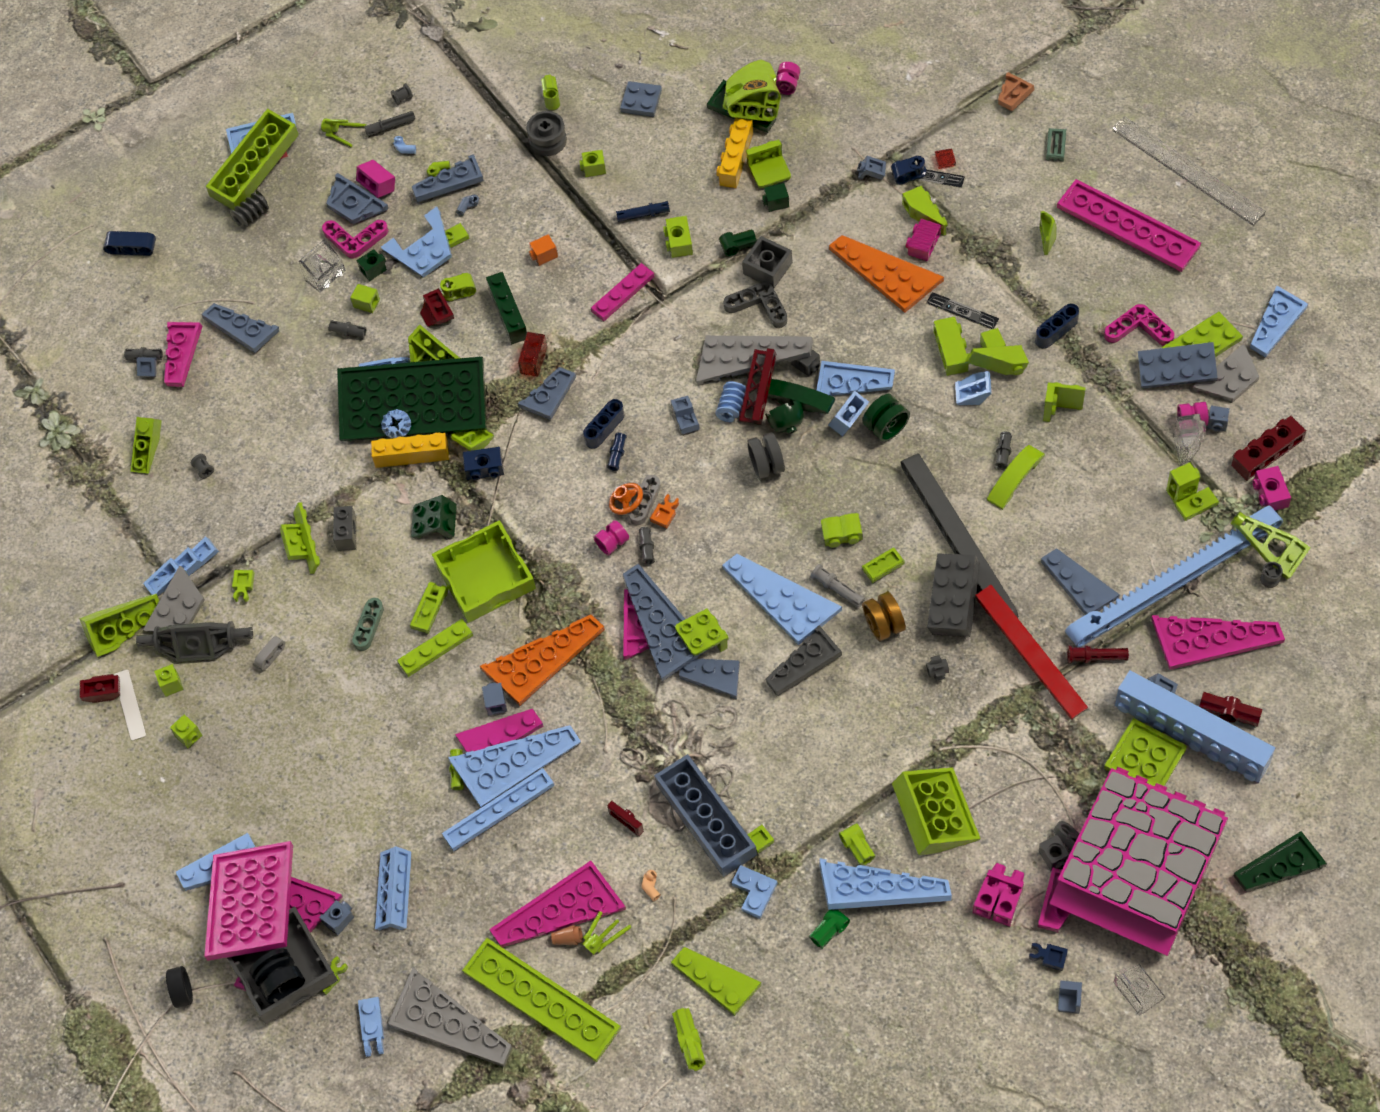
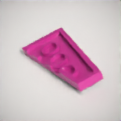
M167 322L169 331L167 334L168 349H166L167 363H165L164 383L171 387H184L203 326L200 322Z
M532 708L455 735L464 750L470 752L512 740L523 739L544 726Z

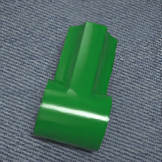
M838 909L828 910L823 917V921L809 935V938L817 947L823 949L837 933L840 934L846 929L850 919Z

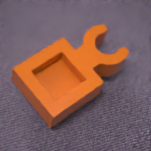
M667 494L664 498L665 504L659 503L650 517V522L667 529L676 515L674 509L679 506V498H676L671 503L669 502L671 499L670 495Z

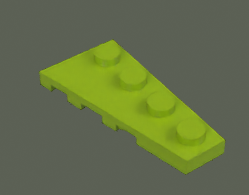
M686 947L671 961L672 966L734 1016L762 985L760 981Z

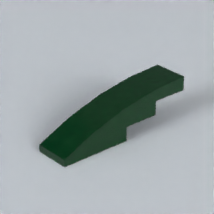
M771 379L768 398H775L778 403L794 405V401H800L803 411L824 414L829 413L836 400L833 396L777 379Z

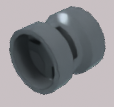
M1268 562L1264 565L1260 581L1265 587L1274 588L1279 584L1283 573L1281 565L1276 562Z

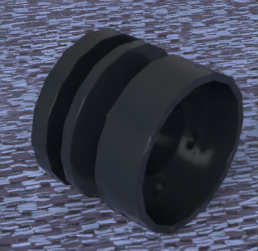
M284 948L268 952L260 957L250 968L249 973L255 979L254 981L257 986H261L260 991L269 1004H274V999L281 1000L301 988L305 983V978L299 968L294 966V960L287 949Z

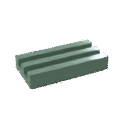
M1049 128L1046 160L1052 158L1053 161H1057V159L1064 161L1067 129ZM1052 133H1055L1054 154L1050 153ZM1059 133H1062L1061 154H1057Z

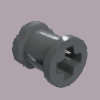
M406 83L403 84V87L390 92L397 105L402 100L413 97L412 91Z
M198 454L192 458L190 463L197 469L199 477L204 479L214 472V467L208 464L204 454Z

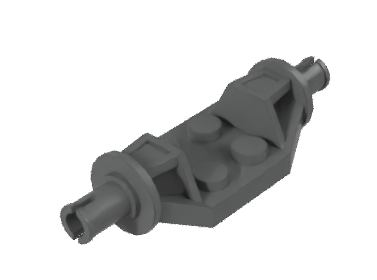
M229 621L228 624L205 622L169 625L162 628L156 626L154 633L151 635H137L136 644L137 647L154 646L157 653H162L176 662L216 659L228 649L234 648L236 640L253 639V631H251L253 628H235L233 621ZM222 638H227V639H228V641H226V642H224V643H222V644H219V639H222ZM163 642H171L172 648L163 645Z

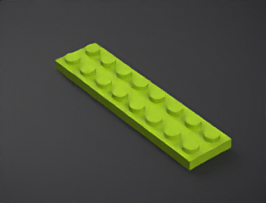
M489 938L484 940L462 970L465 975L595 1062H598L621 1030L619 1024Z

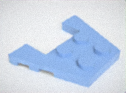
M437 206L424 215L433 229L412 245L402 250L397 241L392 238L381 246L384 252L390 254L423 278L452 258L449 242L444 230L445 227L441 219V212Z

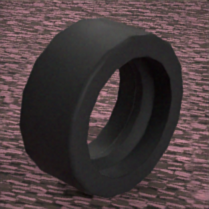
M180 966L168 969L166 971V984L173 1006L179 1008L191 1005L193 993L185 967Z

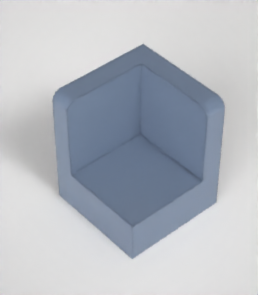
M1060 981L1059 1012L1080 1013L1082 982Z

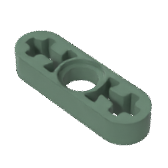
M378 598L369 599L364 606L352 638L357 650L364 651L371 646L384 611L383 604ZM375 605H377L378 608H375V609H374L373 615H372V609H371V607H374ZM368 620L373 621V625L370 628L363 627L364 622ZM363 636H364L365 641H362V643L359 644L358 640L361 641V640L363 639Z

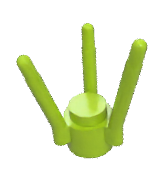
M324 118L321 130L326 132L327 137L352 147L351 143L333 133L338 131L339 126L364 127L366 124L349 123L348 120Z
M600 911L588 932L583 936L585 941L582 944L593 955L597 951L600 953L604 947L631 929V925L626 926L604 942L602 939L619 923V920L616 919L600 936L595 933L591 936L602 916Z

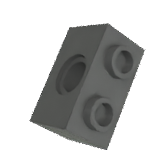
M353 506L334 507L333 541L337 551L356 550V514Z

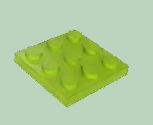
M1133 718L1104 765V769L1110 772L1111 768L1116 770L1117 767L1129 771L1128 775L1135 778L1136 775L1148 779L1147 783L1155 786L1156 783L1165 786L1187 750V746Z

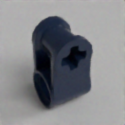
M913 156L894 162L891 165V170L897 184H905L909 181L923 178L927 173L924 166V158L922 156Z

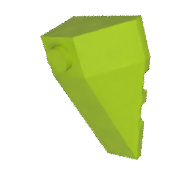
M156 593L79 618L85 636L96 657L116 650L124 641L135 635V632L147 624L159 602Z

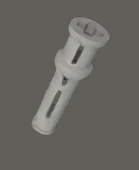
M818 564L812 571L811 579L818 580L823 584L824 588L832 589L857 608L862 606L865 598L840 582L837 576L826 571L823 565Z

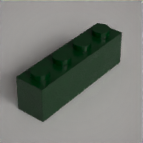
M503 271L486 277L489 292L511 345L527 340L526 326Z

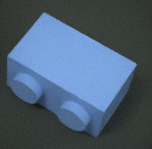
M854 391L828 426L843 437L868 405L869 401Z

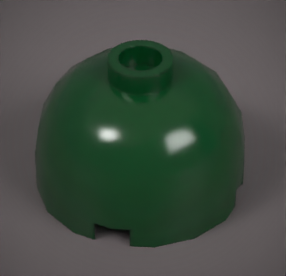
M794 401L793 406H789L788 403L770 410V414L766 413L765 415L771 428L777 432H786L787 435L796 432V427L801 425L804 418L800 401Z

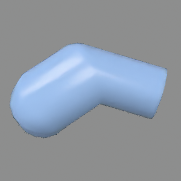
M401 136L394 138L393 145L400 153L416 154V145H406Z

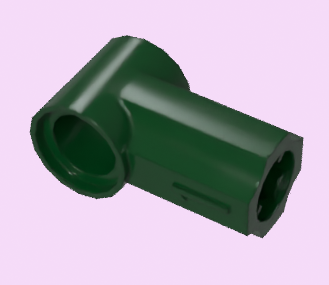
M752 229L737 234L727 232L719 237V242L726 256H733L740 249L753 246L757 242L754 230Z

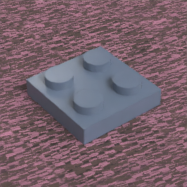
M628 81L620 107L621 113L654 117L661 96L662 86Z

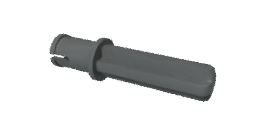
M413 111L383 121L379 119V122L365 125L364 128L367 136L379 132L384 133V130L414 121L415 115Z

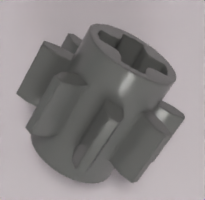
M940 655L930 657L931 661L926 663L929 677H934L936 681L945 679V674L949 673L947 660L941 659Z

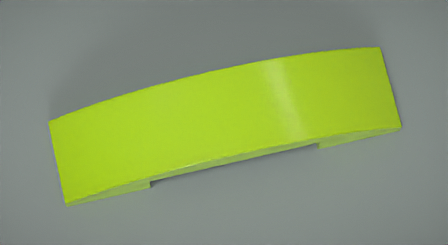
M1031 445L1026 446L1003 472L987 497V501L1003 510L1012 499L1014 491L1031 469L1036 468L1045 456V453Z

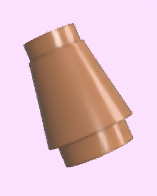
M572 925L551 933L553 945H578V943L583 942L581 927Z

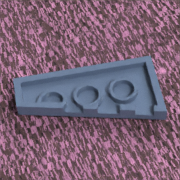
M1057 548L1041 558V563L1085 615L1092 611H1100L1104 606H1108L1120 597V594Z

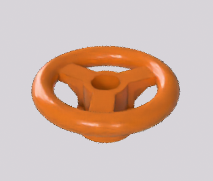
M626 483L616 488L609 500L610 510L617 515H625L634 511L642 501V488L636 483ZM637 494L635 502L629 506L632 497ZM615 500L623 504V509L615 507Z

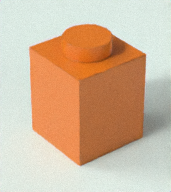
M549 234L529 243L531 249L529 255L533 261L536 260L539 266L558 257L557 248Z

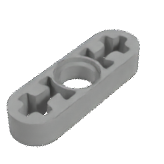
M648 475L642 482L643 497H649L650 501L645 504L640 503L634 511L629 513L630 521L634 525L645 523L660 491V479L655 475ZM655 482V485H652L650 489L651 492H649V484ZM639 508H640V509H641V511H640V512H641V516H638L637 518H635L634 515H638V513H639Z

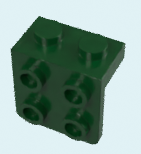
M443 495L415 504L413 507L411 536L416 539L437 531L448 539L454 537L457 504Z

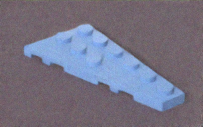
M739 554L734 555L722 565L723 569L798 645L808 636H811L819 625L822 627L842 611V606Z
M569 725L542 734L527 736L523 739L489 746L485 749L466 752V754L448 757V760L482 808L579 745L581 740Z
M819 859L828 910L951 901L952 899L949 882L946 879L928 876L917 878L909 876L910 873L902 872L899 875L891 873V870L863 865L852 867L846 866L845 862L838 861L837 864L828 863L827 859Z

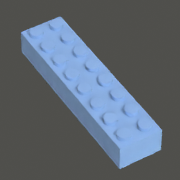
M1129 670L1118 688L1115 706L1121 712L1129 713L1140 722L1150 724L1154 729L1189 745L1192 750L1204 753L1212 761H1218L1229 770L1243 774L1250 781L1259 783L1268 769L1275 751L1274 746Z

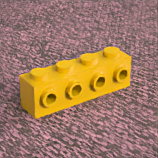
M735 118L734 124L730 125V137L726 138V150L721 154L722 163L721 166L717 167L716 176H719L720 186L737 189L746 160V150L749 149L753 136V120Z
M445 433L371 441L372 459L375 468L449 460V444Z

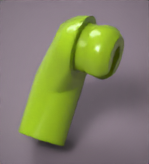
M450 161L433 162L427 169V175L435 177L440 173L439 171L443 169L449 170Z

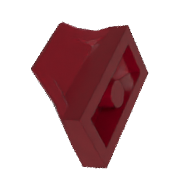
M439 288L423 295L424 304L420 314L427 327L454 319V314Z
M108 674L80 680V699L82 701L97 703L111 701L120 696V677L118 675Z

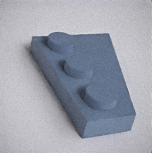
M695 659L680 669L679 677L684 681L701 687L711 688L715 692H722L730 695L731 698L737 699L740 661Z

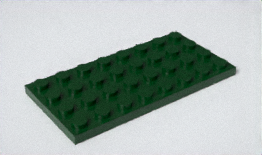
M482 356L337 368L340 441L390 438L383 432L381 422L384 415L396 409L404 411L410 417L411 427L405 436L487 430L484 358ZM392 418L393 424L391 425V427L395 426L399 430L398 423L400 421H397L396 419Z

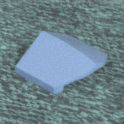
M989 371L978 372L969 375L962 381L955 382L957 405H980L992 394Z

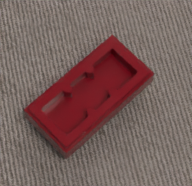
M613 801L607 805L608 812L612 817L640 837L644 832L643 825L635 819V815L630 810H624Z

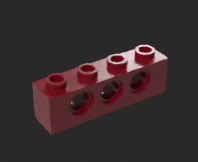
M1291 415L1286 419L1283 418L1274 428L1264 431L1260 438L1251 440L1243 450H1237L1232 456L1231 466L1248 481L1255 476L1256 471L1265 469L1304 441L1307 430Z

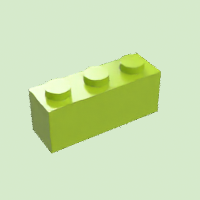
M955 316L935 320L933 332L946 375L950 376L968 372L969 363H967L966 359L969 353H966L965 350L967 349L966 340L961 337V324L957 323Z

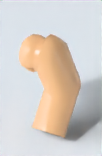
M648 870L643 876L641 887L652 901H656L661 896L655 889L657 873L654 870Z

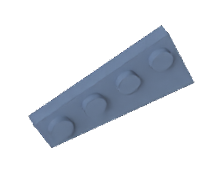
M474 154L468 156L469 159L464 162L460 160L455 163L453 168L449 170L443 169L439 171L440 173L437 176H430L413 185L412 190L416 201L427 200L484 181Z
M215 303L201 314L202 319L254 353L279 332V326L267 325L265 321L259 319L258 321L253 320L248 315L234 313V310Z

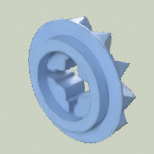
M398 409L389 411L383 416L381 422L382 430L390 438L404 437L411 427L410 417L407 413ZM392 418L396 419L397 421H400L398 423L399 430L395 426L391 427V425L393 424Z

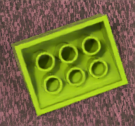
M953 767L903 771L893 781L892 786L918 855L936 854L981 839Z

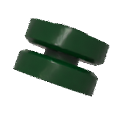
M884 394L868 407L862 418V423L870 431H874V435L882 442H887L902 431L908 423L910 412L902 404H899V401L891 394Z

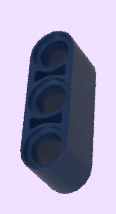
M109 231L106 234L103 250L113 255L150 256L154 251L156 236L149 232Z
M1072 303L1067 304L1042 323L1036 330L1035 343L1037 347L1042 349L1050 347L1075 327L1078 323L1079 307Z
M610 400L585 427L583 435L588 448H598L624 419V408L620 400Z

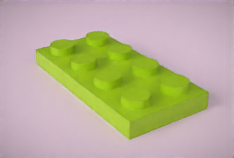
M1218 311L1161 348L1214 342L1216 357L1242 341L1243 336Z

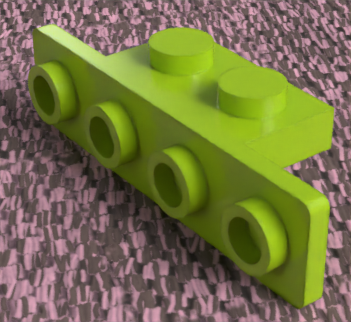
M298 502L293 512L296 524H281L280 532L288 560L306 559L310 574H314L320 565V559L315 552V541L311 537V526L307 523L306 509H303L302 502Z

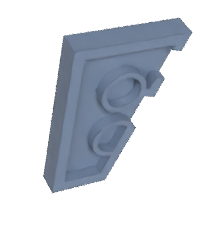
M561 367L557 368L544 380L540 387L533 389L525 400L522 399L518 403V407L551 420L574 382L576 373Z

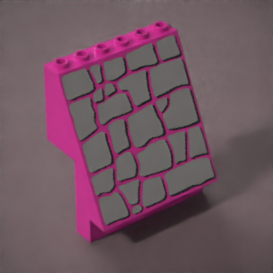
M1117 767L1115 770L1111 768L1057 879L1059 882L1049 904L1169 956L1197 887H1200L1228 817H1225L1226 812L1214 808L1213 811L1205 808L1206 804L1198 800H1194L1193 803L1185 800L1187 796L1176 791L1174 794L1166 791L1167 787L1156 783L1155 786L1147 783L1148 779L1139 775H1136L1135 778L1128 775L1129 771Z

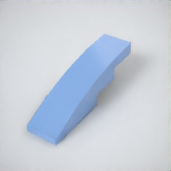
M204 537L193 549L188 547L175 560L170 558L143 584L151 594L156 593L158 596L165 592L179 566H182L188 576H190L219 551L209 538Z

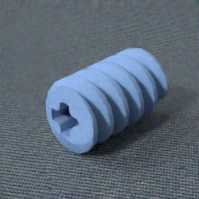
M734 381L726 382L715 412L717 418L730 423L734 421V418L739 417L740 405L743 404L742 399H744L746 391L745 385Z

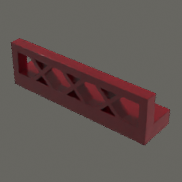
M767 348V351L754 349L739 419L740 422L762 425L777 356L775 349ZM758 355L765 356L764 365L761 367L757 363ZM761 371L760 383L756 385L753 381V376ZM757 389V398L752 402L749 395ZM753 407L752 419L745 418L746 411Z

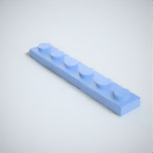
M542 768L444 831L442 835L454 852L554 787V782L544 768Z

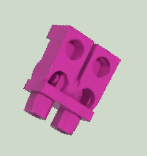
M996 863L992 870H988L973 905V914L987 919H991L993 914V921L1011 927L1023 892L1024 873L1014 870L1011 877L1004 875L1006 867Z

